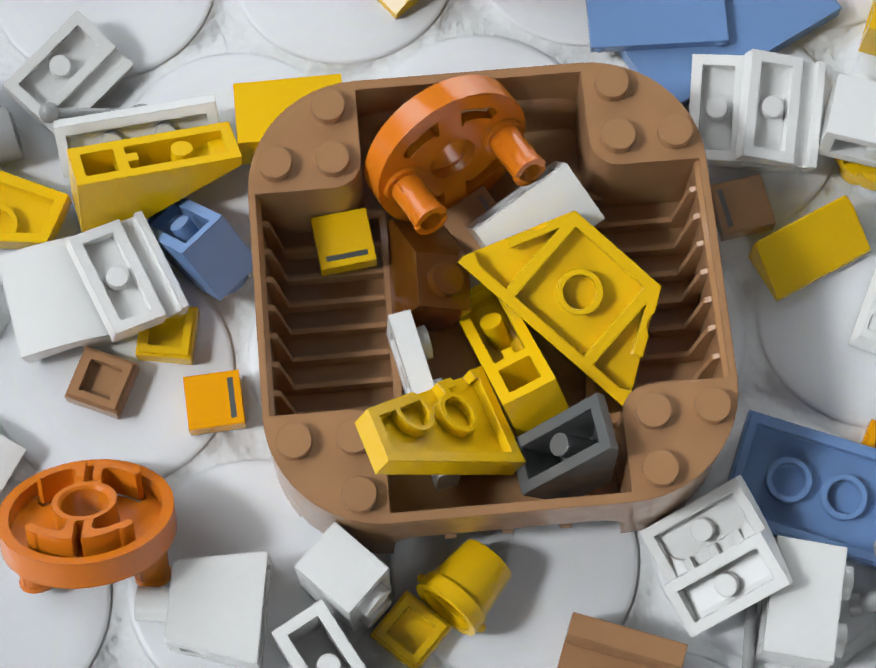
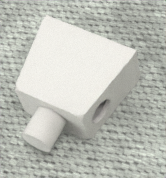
M258 551L175 560L172 565L170 588L137 587L134 602L135 621L166 623L164 643L171 651L237 668H262L272 573L270 556L268 552Z

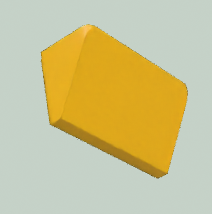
M844 195L757 241L753 245L748 258L778 302L869 253L871 249L854 206L847 195Z

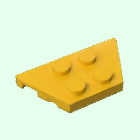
M575 210L463 255L458 263L623 407L626 398L632 392L640 358L644 355L649 336L647 331L651 316L655 313L661 285Z

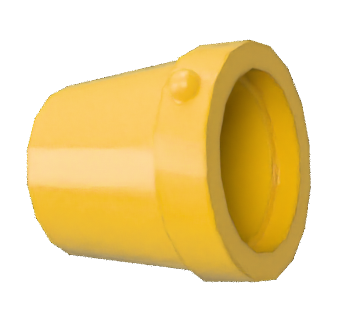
M468 539L433 572L430 571L426 575L419 574L417 577L419 583L416 589L422 601L448 622L452 628L462 634L472 636L477 631L482 633L486 630V625L484 624L486 622V615L510 580L511 572L494 551L476 540Z

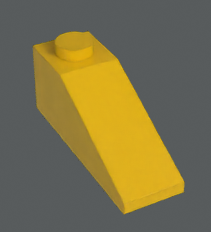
M229 121L67 149L72 200L82 232L117 219L121 222L133 217L134 213L142 211L147 219L242 165V155Z
M482 283L470 288L472 311L458 322L480 365L483 367L517 436H520L565 411L569 406L553 372L523 319Z

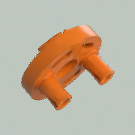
M472 74L441 81L426 88L404 103L385 122L374 138L365 162V178L369 189L387 213L399 220L411 222L418 234L428 235L438 230L445 223L448 217L446 214L447 209L484 185L489 190L506 171L511 174L513 181L518 186L530 185L543 175L546 170L544 165L546 161L538 155L524 137L526 123L523 110L508 90L494 78ZM487 107H490L487 111H469V112L461 113V111H465V110H470V109H485V110H486Z
M91 459L61 464L43 470L20 483L6 496L0 505V550L6 564L19 575V586L24 592L38 594L46 592L53 587L63 589L92 588L116 583L135 576V582L139 586L162 587L171 580L168 549L172 545L177 531L173 492L160 475L144 466L112 459Z

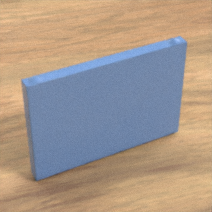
M585 0L590 53L722 46L729 43L725 0Z

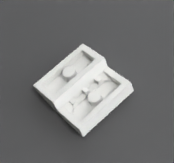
M692 54L689 114L702 138L707 165L756 171L796 173L795 167L788 166L783 168L735 160L745 55Z
M69 237L32 245L0 255V273L20 358L28 363L78 346L83 348L88 346L96 349L113 343L66 248Z
M741 474L639 532L667 581L662 588L691 638L793 583L776 540Z

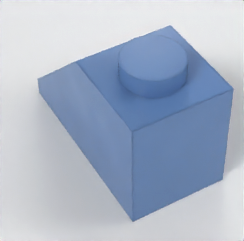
M184 197L156 213L147 221L166 259L198 289L221 301L226 295L238 291L246 283L248 274L253 270L252 252L223 215Z

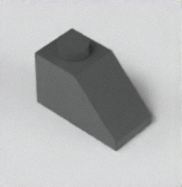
M595 393L515 438L525 459V463L517 470L521 492L524 496L540 499L580 497L612 480L619 448L604 394Z

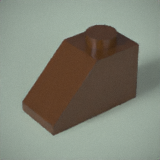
M391 219L387 223L392 314L410 309L416 327L425 325L427 331L445 332L472 311L469 272L458 263L460 258L466 254L443 225L431 234L420 235L415 231L411 222Z

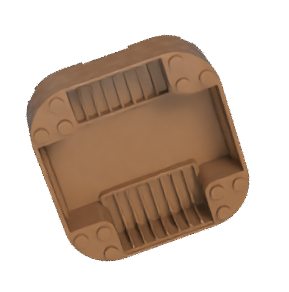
M596 62L359 80L337 83L307 94L287 107L268 127L255 150L248 178L262 418L266 440L278 480L285 496L299 516H302L310 525L323 534L335 521L371 553L391 554L394 553L395 543L400 540L445 534L446 539L457 538V533L502 529L503 533H514V528L559 524L560 528H571L572 523L592 521H619L620 533L634 532L645 529L679 510L694 496L709 475L730 435L738 406V378L704 144L692 117L672 93L653 79L639 72L617 65ZM473 74L489 76L499 81L523 110L526 123L524 137L538 155L546 161L544 165L548 167L554 161L568 164L605 217L604 220L594 227L661 285L655 313L651 316L647 331L649 336L644 355L640 358L632 392L629 393L623 407L524 321L553 372L569 408L595 393L604 394L619 448L612 480L584 496L557 499H540L524 496L521 492L517 471L512 475H460L457 486L439 491L435 490L431 475L375 474L355 426V421L368 408L405 395L386 334L388 315L392 314L387 223L391 219H399L385 211L366 183L365 162L367 154L381 127L404 103L426 88L453 77ZM487 107L486 110H485V109H470V110L461 111V113L469 112V111H487L490 107ZM506 171L487 191L495 202L499 203L520 186L513 181L511 174ZM366 208L377 266L322 276L311 218ZM469 273L470 288L481 283ZM456 322L445 332L428 331L433 349V358L428 359L427 363L432 379L441 377L442 380L451 377L452 380L463 377L469 370L481 366L459 322ZM499 402V405H500V407H501V409H502V411H503V413H504V416H505V418H506V420H507V422H508V424H509V426H510V429H511V431H512L514 437H515V438L518 437L517 434H516V432H515V430H514V428L512 427V425H511V423H510V421H509V419H508V417H507V415H506V413H505V411H504L502 405H501L500 402Z

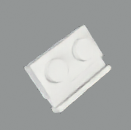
M76 10L3 83L2 89L42 126L44 125L54 134L53 123H46L39 116L41 105L46 102H52L60 108H95L133 69L135 63L122 55L116 49L117 46Z
M751 49L745 53L735 160L783 168L788 166L801 168L800 171L806 172L817 168L827 62L805 61L802 57L758 49Z
M142 211L134 213L133 217L121 222L117 219L67 239L66 248L113 342L164 323L165 319L177 314L179 316L187 314L189 303Z

